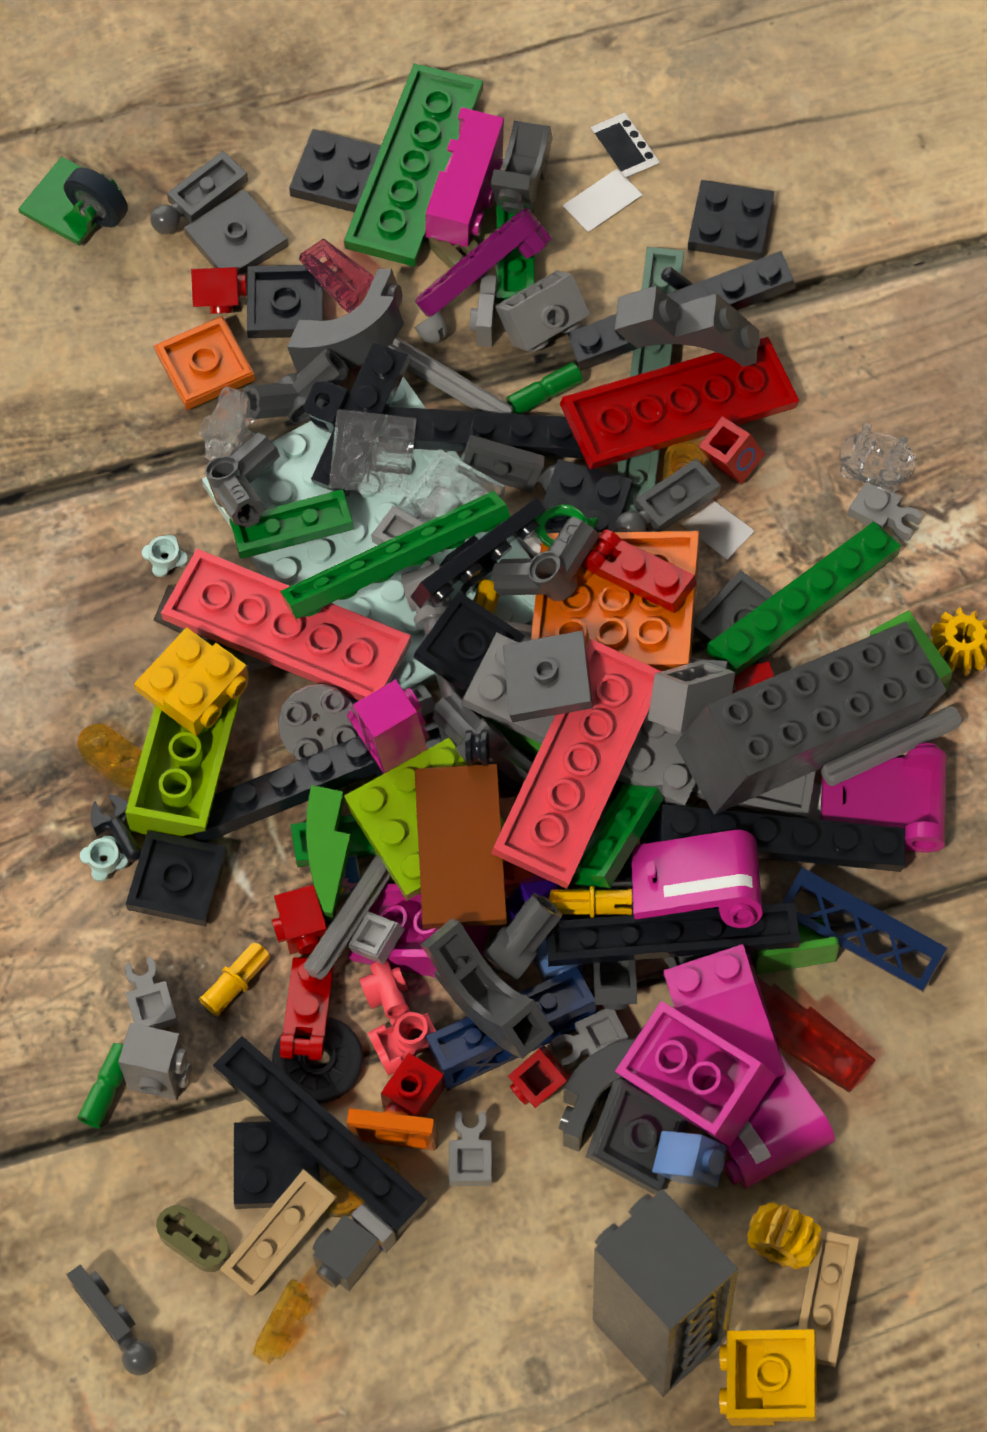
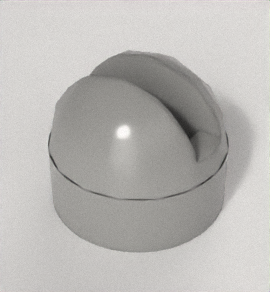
M440 311L414 327L425 342L432 344L438 343L440 339H444L448 330L446 320Z

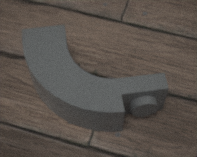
M378 268L365 299L355 310L347 315L325 321H298L287 346L297 373H300L325 349L334 351L339 358L344 360L348 369L364 363L373 342L387 347L396 338L404 322L398 308L402 302V289L400 285H397L392 269Z
M451 918L421 944L437 969L434 975L454 1002L479 1029L508 1052L523 1059L554 1032L535 1001L513 990L491 969L460 921Z
M635 1040L617 1042L598 1050L584 1060L572 1073L563 1089L564 1103L574 1106V1108L566 1107L559 1124V1130L564 1131L563 1146L579 1152L593 1117L599 1106L608 1098L614 1080L623 1079L630 1083L618 1075L615 1070Z

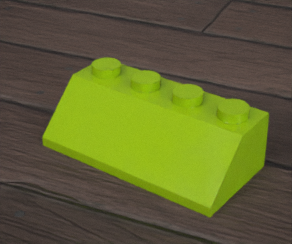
M241 695L237 699L231 698L222 708V713L216 723L210 728L204 727L197 736L154 706L125 811L131 832L147 834V830L181 837L206 831Z

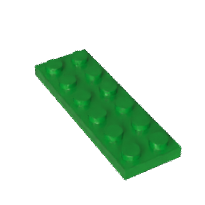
M413 63L344 238L345 249L416 267L426 241L425 213L439 171H445L452 155L451 152L447 151L450 139L458 140L459 138L458 115L460 109L464 107L476 110L483 92V80Z

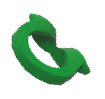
M556 505L547 509L538 520L541 527L537 530V534L541 542L550 549L555 541L545 531L546 524L550 519L561 515L570 518L573 516L595 529L599 518L589 519L572 505Z

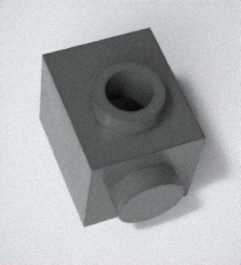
M344 1214L332 1231L328 1228L325 1229L313 1245V1250L315 1251L313 1259L315 1267L318 1268L316 1274L329 1286L336 1288L340 1284L350 1291L380 1253L379 1239Z

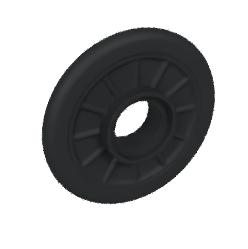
M328 1017L324 1051L330 1058L325 1067L321 1069L309 1067L306 1064V1055H294L293 1059L280 1058L281 1035L274 1046L272 1062L318 1103H327L345 1095L356 1084L363 1068V1049L357 1035L346 1024L331 1017ZM297 1036L300 1039H310V1037Z

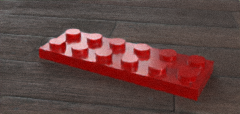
M769 337L760 339L755 364L743 367L733 359L714 352L564 396L561 399L560 406L587 465L592 470L708 435L722 416L738 426L795 409L799 399Z

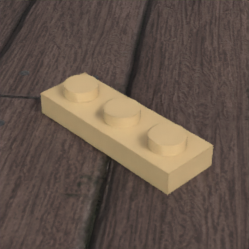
M303 1169L222 1265L220 1270L253 1297L334 1201L336 1196Z
M821 1231L820 1248L809 1266L797 1330L814 1329L816 1332L817 1364L835 1367L859 1238Z

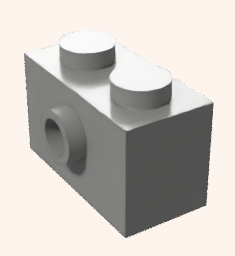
M559 270L494 306L512 346L529 352L545 347L549 343L548 339L559 332L567 333L576 329L581 324L580 320L590 315L573 275Z
M701 660L655 673L648 720L662 725L663 730L668 733L684 734L707 704L732 694L735 672Z
M130 1023L118 1061L128 1090L177 1100L180 1087L186 1088L189 1083L192 1065L187 1061V1050L183 1048L180 1035L174 1032Z

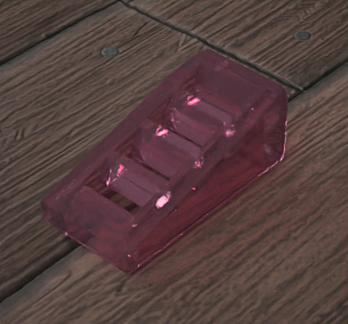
M324 238L299 256L301 263L348 313L355 310L363 302L375 277ZM325 256L328 260L323 263L320 259Z

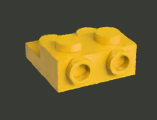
M186 627L134 683V688L136 692L197 736L204 727L210 728L216 723L222 713V708L231 698L237 699L245 691L249 677L246 664L219 644L210 645Z
M815 1330L727 1331V1344H721L719 1352L721 1371H727V1388H720L719 1407L721 1415H726L731 1426L775 1425V1421H817V1348Z

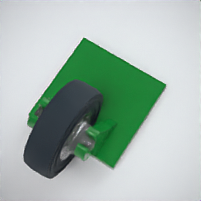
M61 156L18 210L20 214L80 246L97 224L109 228L119 224L128 211V204L121 188L118 187L112 178L109 180L105 178L104 174L80 167Z

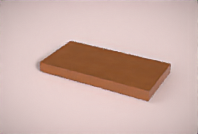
M489 764V766L473 765L415 769L423 929L441 928L451 918L460 921L463 927L507 924L503 859L491 854L501 832L497 764Z

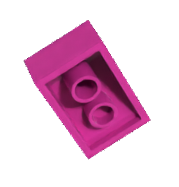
M386 884L368 912L397 922L405 929L387 958L391 968L400 967L401 971L436 978L434 973L437 969L421 944L440 928L423 929L421 893L407 901L396 884ZM490 925L464 927L480 954L483 955ZM351 950L349 951L348 958L351 961L369 965L376 962L355 954Z
M743 944L663 970L674 1009L760 1061L777 1077L787 1074L753 962Z
M663 1001L659 1003L615 1070L618 1075L729 1148H731L777 1077L763 1063Z

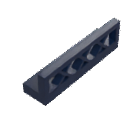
M803 867L781 903H793L800 890L816 898L821 911L807 915L797 912L799 924L824 938L837 937L840 947L921 992H924L937 967L941 968L948 955L947 947ZM824 903L832 908L825 909ZM838 912L843 913L855 921L857 931L838 935L831 931L827 915ZM823 917L825 927L812 919ZM860 923L868 928L861 929ZM877 932L891 940L893 951L876 956L867 951L863 936ZM859 937L862 947L849 941V939ZM896 943L904 948L898 950ZM913 952L929 961L920 980L903 970L900 959L901 955ZM895 957L898 967L885 960Z
M578 967L520 992V994L535 1001L554 1031L532 1051L551 1043L559 1035H569L575 1032L576 1022L596 1013L594 997ZM469 1017L426 1036L427 1044L439 1065L440 1072L444 1074L447 1091L519 1058L495 1043Z

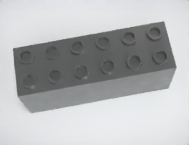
M905 621L707 704L676 742L675 746L715 815L823 768V765L918 721L947 690Z
M661 1189L654 1197L646 1194L640 1198L629 1210L630 1218L619 1227L616 1224L610 1225L595 1240L598 1246L594 1248L593 1322L664 1397L727 1340L738 1268L679 1205Z

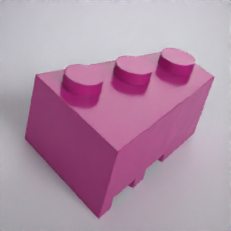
M461 107L458 115L459 138L458 140L450 139L447 151L451 152L452 155L445 171H439L425 213V238L432 237L438 241L450 242L452 245L459 244L460 247H468L471 238L474 235H480L485 219L483 212L485 208L492 207L495 199L491 181L493 171L500 170L504 161V118Z
M396 679L353 704L348 712L349 714L346 715L383 774L427 750L425 741L430 736L424 727L426 722L420 712L422 707L410 688L403 691Z

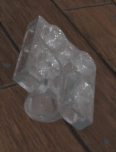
M337 410L329 488L408 496L416 418Z
M439 449L397 505V508L426 523L492 491L502 498L505 494V486Z

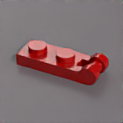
M604 530L596 540L598 545L594 550L589 551L582 562L584 568L589 572L673 613L677 611L697 584L694 574L621 540L617 534L610 530ZM609 555L617 557L614 563L606 560Z
M293 957L283 1033L280 1040V1058L293 1059L294 1055L309 1056V1060L323 1061L334 965L327 976L321 980L311 977L305 970L304 964L308 958ZM297 1036L310 1037V1039H300Z

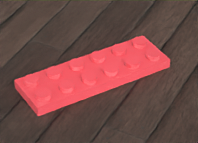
M200 549L195 550L161 612L164 621L184 629L187 627L198 635L317 684L336 687L345 695L359 701L392 681L411 644V635L333 603L324 606L315 615L309 617L302 616L295 619L285 605L280 591L290 586Z
M592 639L587 647L593 708L555 715L491 854L566 889L648 713L655 673L662 672Z

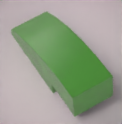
M311 785L306 823L309 866L315 892L325 920L333 921L352 844L351 836L347 833L338 832L344 806L343 792Z

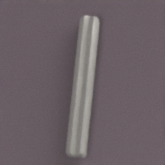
M396 336L387 346L409 355L410 363L407 367L409 371L477 412L514 414V408L399 337Z
M948 706L825 763L821 769V775L829 786H835L914 749L918 744L927 743L957 729L962 723V716L958 713L956 707Z
M377 854L305 962L304 968L311 977L322 980L327 976L365 915L391 878V875Z

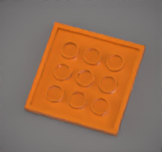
M699 531L614 532L621 540L694 574L697 583L700 553ZM559 533L546 534L551 539L555 540ZM541 542L540 553L548 551L549 548ZM595 542L591 550H594V548L598 545L597 542ZM609 555L606 560L614 563L617 557ZM581 564L575 573L577 587L570 597L562 601H553L546 595L535 596L531 640L583 631L586 639V648L592 639L660 671L691 663L697 584L677 611L673 613L589 572Z

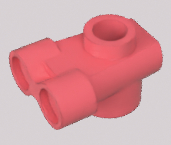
M388 960L384 964L375 962L370 966L372 974L359 978L370 1008L374 1009L383 1005L386 1017L390 1018V1024L394 1026L400 1016L410 1012L409 1006L402 995V992L408 990V986L400 967L392 969Z
M408 1012L400 1016L394 1026L386 1029L383 1024L367 1032L386 1073L390 1076L395 1073L408 1053L415 1056L429 1047L426 1036L436 1032V1029L428 1013L421 1015L416 1012ZM422 1033L417 1039L410 1040L414 1034Z

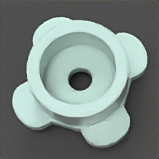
M173 535L156 537L142 550L143 558L149 560L153 566L152 572L157 577H165L169 570L175 567H183L188 561L187 554L180 551L177 538ZM162 554H168L167 558H162L161 556Z
M103 836L94 840L88 847L82 849L80 853L81 862L88 864L92 870V878L95 881H105L110 873L117 869L123 870L128 865L126 856L119 852L116 839L112 836ZM102 856L108 857L104 862L100 860Z

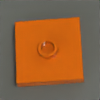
M223 316L154 345L155 353L186 411L255 381V374Z
M352 1108L348 1110V1128L362 1142L432 1151L437 1149L438 1131L434 1119L408 1116L406 1113L391 1110L383 1112Z

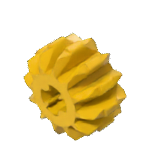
M959 607L956 609L955 617L944 612L941 615L940 623L932 625L930 632L932 638L930 640L946 663H948L951 670L954 672L955 668H961L962 673L966 677L970 674L971 667L980 672L985 668L987 661V619L979 621L977 609L971 612L969 616L965 615L962 608Z
M773 1202L759 1206L749 1223L750 1228L747 1234L749 1246L755 1249L757 1255L764 1256L769 1259V1262H776L782 1267L790 1266L794 1269H801L802 1267L810 1266L812 1259L816 1257L820 1248L819 1242L822 1237L820 1226L814 1223L811 1216L800 1213L799 1209H791L786 1204L779 1206Z

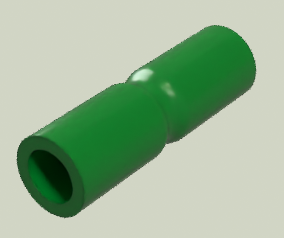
M571 362L543 377L541 381L533 382L507 396L506 401L507 404L514 408V414H524L545 403L549 398L556 397L583 382V377L576 364Z
M112 1044L97 1075V1082L92 1085L77 1116V1119L85 1125L96 1129L101 1127L115 1098L116 1089L124 1079L118 1063L123 1044Z

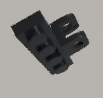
M373 342L351 392L344 387L330 382L318 381L313 384L304 403V409L316 427L331 433L311 477L313 484L331 491L343 489L344 495L349 497L410 363L408 354Z
M535 498L480 539L474 535L446 555L441 562V567L421 581L410 597L420 609L431 601L438 605L453 593L455 589L452 585L459 580L463 583L460 591L467 596L478 588L479 583L483 579L488 580L492 576L494 563H498L497 561L512 549L510 545L512 541L518 537L525 541L541 527L537 521L547 509Z

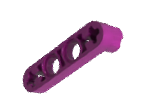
M525 208L510 218L426 288L416 298L415 303L426 317H430L446 306L515 247L525 259H528L541 251L552 237L531 210Z

